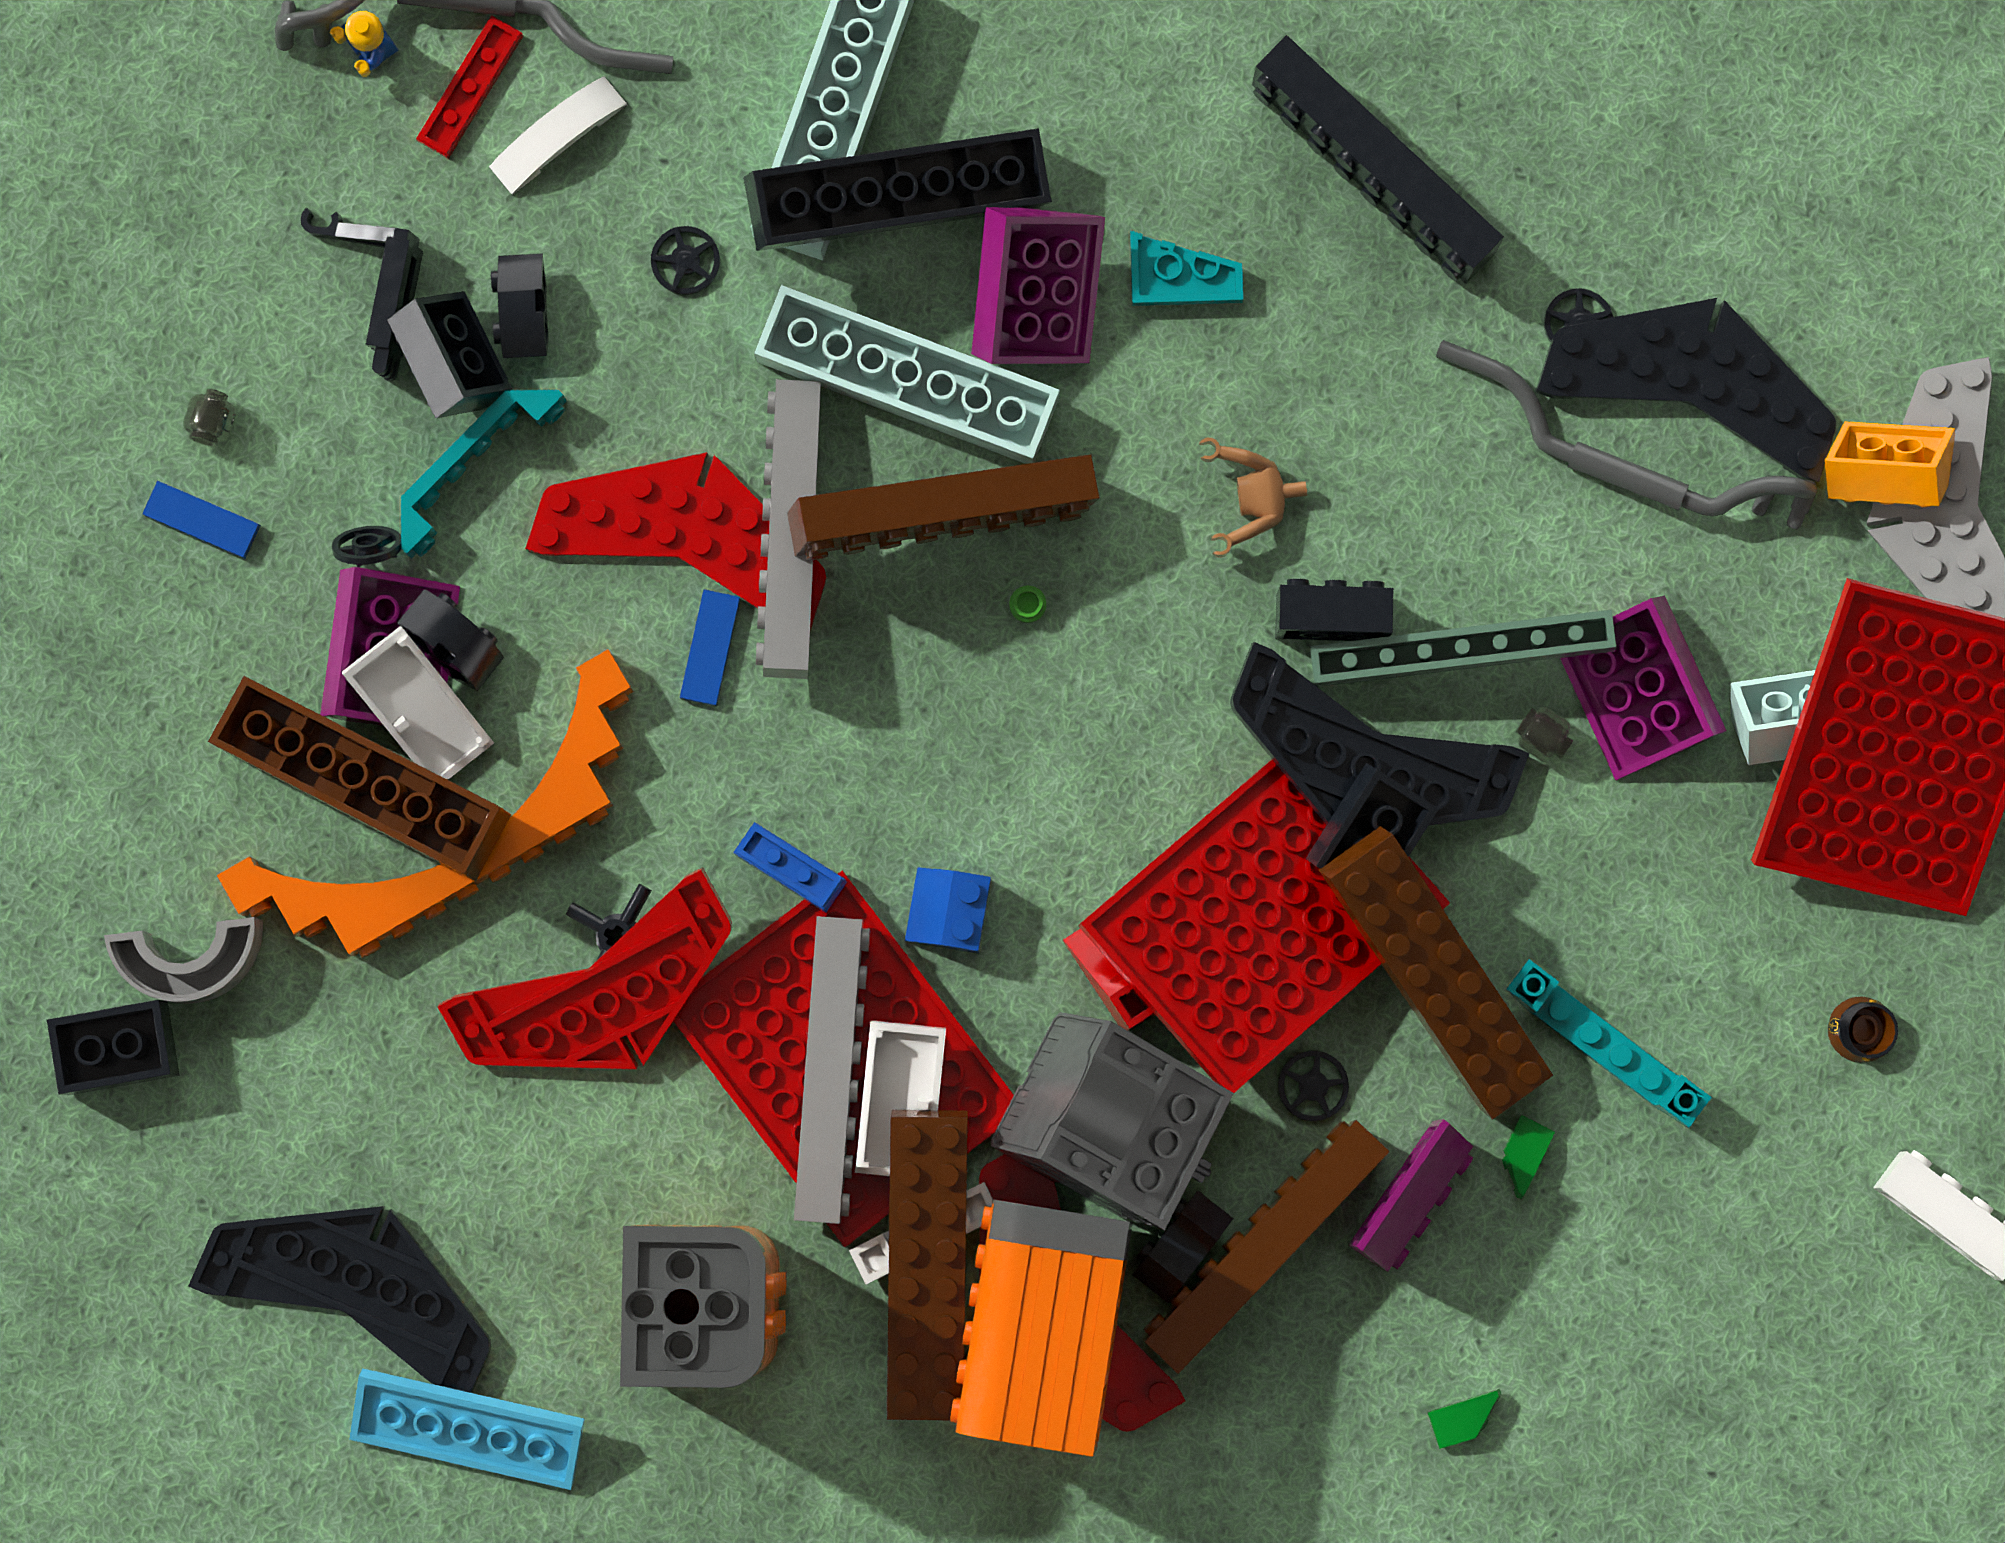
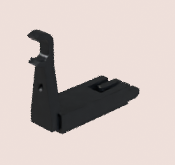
M306 207L301 214L300 221L303 229L309 234L316 237L385 248L365 345L375 351L372 363L373 371L386 381H394L398 375L403 351L396 341L387 320L414 300L423 251L418 247L420 239L410 230L343 223L342 216L337 212L331 215L332 221L328 227L312 226L311 220L314 215Z

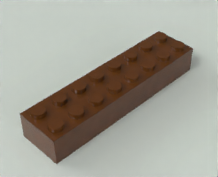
M1090 454L799 497L787 512L795 557L806 555L807 560H817L828 557V552L843 550L844 555H850L865 551V546L879 544L880 549H890L901 546V541L915 539L917 544H923L938 540L937 535L951 533L952 538H962L973 535L974 529L988 528L989 533H995L1010 529V524L1023 522L1024 527H1035L1045 524V519L1059 517L1060 522L1073 521L1082 518L1081 513L1089 511L1090 506L1100 497Z
M243 676L208 740L209 743L222 751L474 881L480 875L511 817V814L500 806L246 676Z
M1381 826L1319 870L1482 1112L1493 1120L1554 1076L1392 833Z
M892 1110L887 1420L950 1421L953 1400L956 1397L961 1398L963 1384L956 1383L959 1362L964 1359L965 1345L962 1343L965 1329L968 1111Z
M1357 1120L1350 1121L1349 1123L1345 1121L1339 1122L1326 1136L1330 1141L1323 1151L1315 1148L1300 1163L1305 1170L1296 1179L1292 1175L1288 1176L1274 1191L1278 1198L1270 1206L1266 1203L1261 1204L1248 1218L1252 1223L1250 1228L1244 1234L1236 1231L1222 1245L1226 1253L1217 1262L1210 1258L1198 1270L1196 1275L1200 1280L1191 1290L1187 1286H1183L1169 1301L1174 1306L1165 1317L1158 1313L1144 1327L1143 1330L1148 1334L1143 1339L1144 1342L1177 1374L1189 1364L1390 1152Z

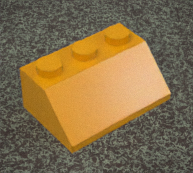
M1845 421L1825 459L1828 499H1840L1845 502L1870 501L1879 502L1884 505L1899 503L1914 504L1919 507L1939 506L1949 485L1955 428Z

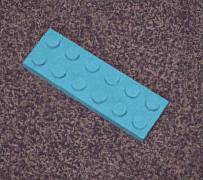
M362 1368L358 1377L349 1440L571 1490L575 1479L585 1419Z

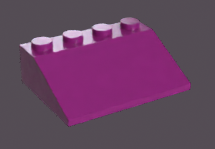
M986 207L972 355L990 364L1090 363L1105 217L1027 208Z
M360 567L340 570L320 715L331 719L384 726L344 677L342 671L399 627L397 622L424 589L437 597L440 593H443L458 605L460 586ZM422 651L447 683L448 674L434 659Z
M1665 595L1650 598L1613 616L1616 641L1614 652L1560 658L1615 780L1727 731Z
M1446 1120L1432 1121L1348 1246L1386 1272L1391 1267L1398 1269L1410 1252L1405 1248L1413 1235L1419 1238L1429 1225L1431 1219L1426 1215L1434 1204L1440 1207L1452 1191L1448 1183L1454 1174L1457 1173L1461 1176L1472 1162L1474 1157L1469 1152L1473 1145Z

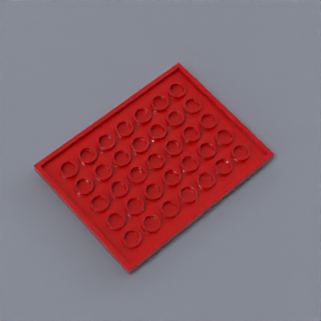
M1847 578L1751 861L1756 866L1967 916L2005 809V618Z
M1270 760L1078 925L1214 1082L1233 1093L1240 1089L1381 965V962L1319 872L1320 868L1306 859L1327 825L1273 760ZM1409 856L1408 858L1442 909L1447 907L1450 902Z
M842 870L838 875L843 877L847 883L826 913L806 900L801 901L704 975L673 1022L797 1184L817 916L862 919L864 922L863 928L870 929L869 950L861 951L860 965L867 966L866 989H859L858 1004H864L863 1027L856 1026L855 1041L862 1042L860 1065L853 1064L852 1079L859 1080L857 1102H850L849 1117L856 1118L855 1139L847 1140L846 1155L853 1156L852 1178H844L843 1193L850 1194L849 1216H842L841 1224L826 1223L842 1245L847 1247L889 1214L890 1176L855 1173L871 1021L946 1028L938 1110L968 1111L967 1154L995 1133L1014 1094Z

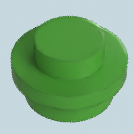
M1026 585L1019 587L1010 597V611L1021 622H1035L1045 613L1046 598L1043 592L1034 586Z

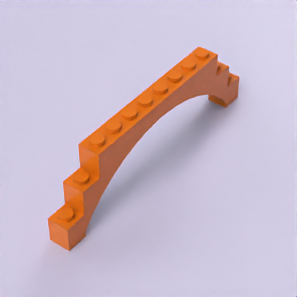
M607 649L576 667L581 676L576 705L561 747L538 787L508 820L476 881L440 864L409 876L374 883L335 884L312 882L284 876L261 868L256 859L249 856L217 875L238 914L242 916L250 914L251 917L256 918L272 908L270 902L274 900L294 935L301 936L305 934L307 938H310L326 929L327 926L324 922L329 920L348 954L352 956L360 954L361 958H364L381 948L379 941L392 934L393 938L397 939L413 930L412 922L422 916L430 920L446 910L444 904L457 897L459 901H463L479 891L477 885L484 880L490 878L492 882H495L512 872L509 866L522 859L524 863H528L544 853L542 847L555 840L558 845L569 840L577 834L574 828L587 821L591 826L609 816L607 809L612 807L613 804L591 767L598 764L599 768L610 765L619 759L617 752L624 748L602 710L606 707L610 711L620 708L629 702L627 695L634 692L612 653Z

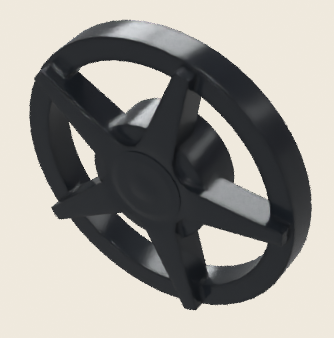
M679 226L668 230L656 241L651 253V267L655 278L665 289L675 294L691 295L706 289L714 281L720 267V255L714 240L706 232L692 226ZM680 233H693L702 237L707 242L693 248L684 244ZM675 235L677 248L674 249L672 254L657 256L662 244L668 238ZM711 247L714 254V265L709 275L700 267V255ZM657 262L672 265L676 272L673 286L662 278L657 268ZM695 272L706 279L701 284L692 288H678L684 275H691Z
M1576 288L1564 291L1553 299L1546 310L1544 317L1545 334L1549 342H1551L1554 336L1550 324L1551 317L1564 322V326L1600 320L1605 317L1611 318L1613 317L1611 308L1599 294L1591 290ZM1576 295L1574 309L1568 313L1553 311L1554 307L1561 300ZM1582 295L1594 299L1601 305L1604 311L1591 314L1590 311L1583 307Z
M384 526L354 528L341 533L332 542L333 556L343 563L357 565V567L383 562L390 558H397V554L401 551L400 533ZM352 539V545L340 547L343 543ZM395 541V544L392 547H384L389 543Z
M1305 1051L1292 1057L1285 1064L1279 1076L1278 1091L1283 1105L1291 1114L1306 1121H1321L1330 1118L1342 1108L1348 1096L1349 1081L1344 1067L1336 1058L1321 1051ZM1315 1056L1312 1071L1303 1075L1289 1071L1290 1067L1298 1060ZM1320 1057L1330 1061L1338 1069L1342 1079L1327 1080L1326 1076L1320 1072ZM1286 1075L1298 1082L1300 1095L1292 1105L1287 1100L1284 1091ZM1343 1084L1339 1102L1329 1111L1324 1096L1327 1094L1329 1087ZM1307 1099L1309 1101H1317L1325 1113L1312 1116L1303 1114L1295 1108Z

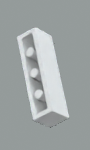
M1915 1150L1911 1154L1907 1151L1899 1152L1873 1188L1994 1280L2003 1281L2005 1279V1220L2001 1223L1991 1215L1993 1208L1980 1198L1974 1196L1971 1200L1961 1193L1960 1190L1963 1186L1954 1178L1945 1173L1940 1177L1929 1168L1932 1165L1931 1161Z

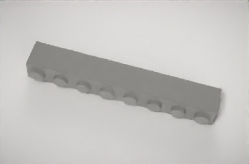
M776 379V392L768 391L767 414H774V427H766V449H773L772 463L765 462L764 485H771V498H763L762 521H770L769 534H762L761 557H768L767 570H760L759 593H766V607L758 606L757 629H765L764 643L756 644V665H763V677L808 679L813 560H807L806 555L795 557L787 512L799 497L816 495L820 381Z
M817 916L794 1210L795 1221L841 1224L842 1216H849L850 1194L843 1192L844 1178H852L853 1156L846 1155L847 1140L855 1139L856 1118L849 1117L850 1102H857L859 1080L852 1079L853 1064L860 1065L862 1042L855 1041L856 1026L863 1027L864 1004H858L859 989H866L867 966H860L861 951L869 950L870 929L863 928L864 922L862 919Z

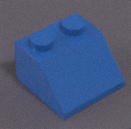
M917 867L905 941L979 954L991 877L953 870Z

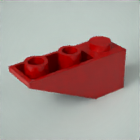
M1081 929L1062 940L1119 1026L1127 1031H1131L1155 1015Z

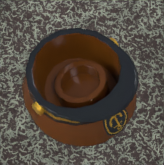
M1853 997L1840 1003L1832 1012L1828 1023V1037L1833 1048L1847 1060L1859 1063L1871 1062L1883 1057L1895 1045L1898 1037V1023L1893 1013L1881 1002L1869 997Z

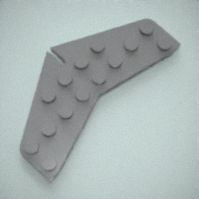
M1989 357L1925 371L1918 380L1902 424L1955 428L1949 485L1940 505L1919 507L1914 504L1894 503L1884 505L1874 502L1866 524L1871 526L1903 521L1902 524L1868 530V533L1924 598L2005 618V557L1978 507L1989 401L1993 382Z

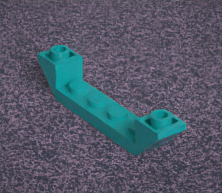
M559 390L505 391L401 496V549L411 559L416 554L420 557L426 554L435 544L433 537L437 534L435 529L417 511L421 507L424 510L430 508L440 497L438 490L447 481L454 483L466 471L464 464L473 454L479 457L491 446L492 440L490 437L499 428L504 431L518 418L516 411L519 408H522L540 427L546 422L551 425L565 411L563 405L567 400Z
M1528 959L1506 990L1531 1014L1658 1110L1689 1128L1712 1097L1682 1074L1676 1075L1558 986V980Z

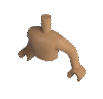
M1207 437L1199 445L1210 444L1215 448V453L1211 456H1203L1201 460L1212 462L1219 458L1240 463L1255 470L1248 475L1237 477V489L1241 516L1248 515L1260 518L1227 535L1218 533L1211 538L1212 541L1221 539L1226 542V550L1212 553L1215 557L1222 558L1229 553L1232 546L1268 531L1279 524L1283 519L1285 498L1307 496L1306 481L1283 484L1275 462L1248 450L1220 446L1217 440Z

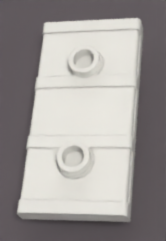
M401 626L342 671L344 677L414 763L447 780L494 744L492 739Z
M881 1021L870 1022L855 1173L890 1176V1119L892 1110H938L946 1028Z

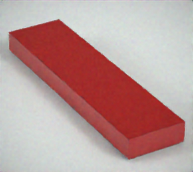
M490 16L418 134L417 142L447 159L450 158L524 36L522 32L496 17Z

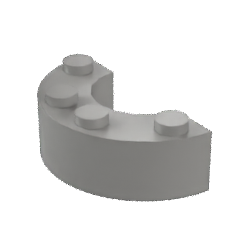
M251 917L218 921L216 935L210 948L198 959L184 964L172 963L165 959L155 948L152 935L148 932L135 931L104 935L113 965L120 975L135 989L156 999L173 1003L194 1004L206 1002L225 994L247 975L261 947L263 920Z

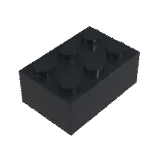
M465 291L415 298L387 320L435 418L483 410L493 404L505 391L513 389Z
M1288 579L1287 585L1280 584L1276 594L1275 639L1356 641L1389 637L1393 633L1394 588H1385V582L1364 581L1362 582V587L1347 586V581L1326 580L1324 581V586L1309 585V580Z
M1366 763L1306 859L1321 869L1380 826L1394 835L1409 857L1439 808Z
M153 1000L47 1020L59 1095L69 1096L180 1076L167 1001Z

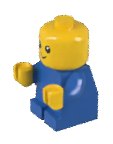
M368 11L353 13L341 27L335 26L330 31V34L338 44L344 43L346 38H348L347 42L357 55L361 53L359 56L360 60L354 65L361 77L369 76L371 70L399 51L384 30L379 18Z

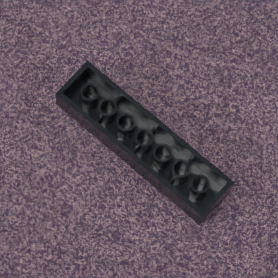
M1286 35L1256 65L1252 86L1255 87L1253 93L1257 99L1267 107L1273 104L1282 113L1280 119L1292 131H1296L1299 128L1309 138L1306 142L1319 156L1327 154L1336 163L1333 167L1346 181L1351 179L1356 181L1362 187L1360 193L1371 205L1377 206L1380 204L1389 212L1387 218L1398 230L1404 231L1407 229L1416 237L1414 243L1421 252L1427 256L1434 254L1443 262L1441 269L1449 278L1456 282L1461 279L1467 284L1496 254L1504 236L1289 36Z
M1039 128L755 170L743 177L756 251L985 216L986 207L1034 209L1052 202Z

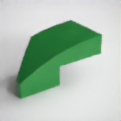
M1523 1115L1518 1118L1503 1150L1505 1156L1502 1159L1504 1169H1508L1515 1186L1514 1194L1519 1199L1524 1197L1555 1131Z
M1500 1389L1427 1412L1439 1449L1477 1438L1489 1421L1488 1418L1496 1402L1499 1401L1501 1396Z

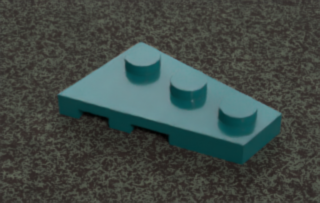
M1130 230L1132 306L1243 303L1242 263L1202 251H1192L1176 246L1175 243L1155 240Z

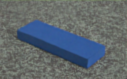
M158 480L142 513L148 518L246 559L261 526L256 522Z
M703 590L680 699L717 707L740 597Z
M755 822L733 852L744 862L825 913L847 883L843 877Z

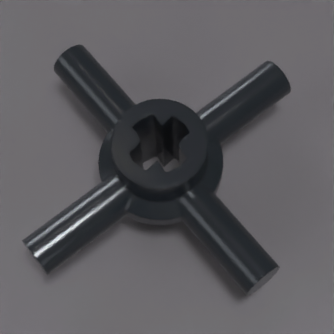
M639 883L622 914H611L602 919L573 902L568 908L566 915L596 932V943L601 950L597 958L598 960L614 945L612 943L614 937L610 936L612 930L623 928L624 931L621 935H624L636 924L635 920L652 890Z

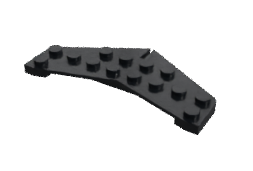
M1717 298L1564 326L1552 337L1535 393L1559 399H1572L1576 397L1673 401L1695 406L1764 452L1796 477L1803 480H1812L1816 484L1820 482L1825 459L1836 429L1834 415L1725 300L1721 303L1712 332L1708 331V326Z
M1256 642L1251 643L1230 699L1231 709L1326 825L1366 763L1439 808L1428 826L1501 816L1511 805L1529 756L1528 752L1513 746L1389 735L1372 730L1288 665L1286 660L1279 654Z
M385 1206L222 1223L212 1231L188 1287L204 1294L343 1311L431 1384L469 1393L473 1392L491 1350L489 1335L393 1209L389 1210L377 1240L371 1239Z

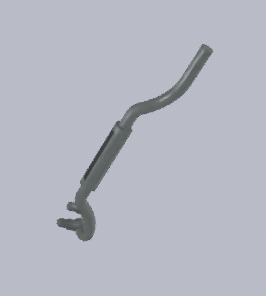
M284 0L274 28L276 47L282 51L290 50L294 45V31L312 28L314 43L319 47L328 46L331 43L330 31L332 23L346 16L365 0H335L329 4H322L319 8L295 12L296 5L294 1ZM397 0V4L515 17V13L541 16L553 33L568 48L586 60L613 68L672 74L673 56L618 50L593 43L577 32L564 18L559 8L549 0Z
M1445 340L1441 341L1438 348L1437 358L1489 377L1505 386L1515 396L1524 410L1530 425L1533 441L1538 448L1550 456L1568 462V468L1583 472L1678 511L1680 507H1683L1698 514L1713 517L1723 515L1737 505L1756 498L1752 506V512L1763 516L1774 495L1779 494L1795 496L1791 505L1792 510L1787 519L1788 527L1798 530L1803 523L1805 515L1809 513L1818 490L1816 483L1812 480L1767 475L1739 484L1715 498H1709L1688 490L1689 485L1589 445L1581 442L1573 445L1555 438L1550 433L1545 413L1534 391L1522 376L1512 368Z

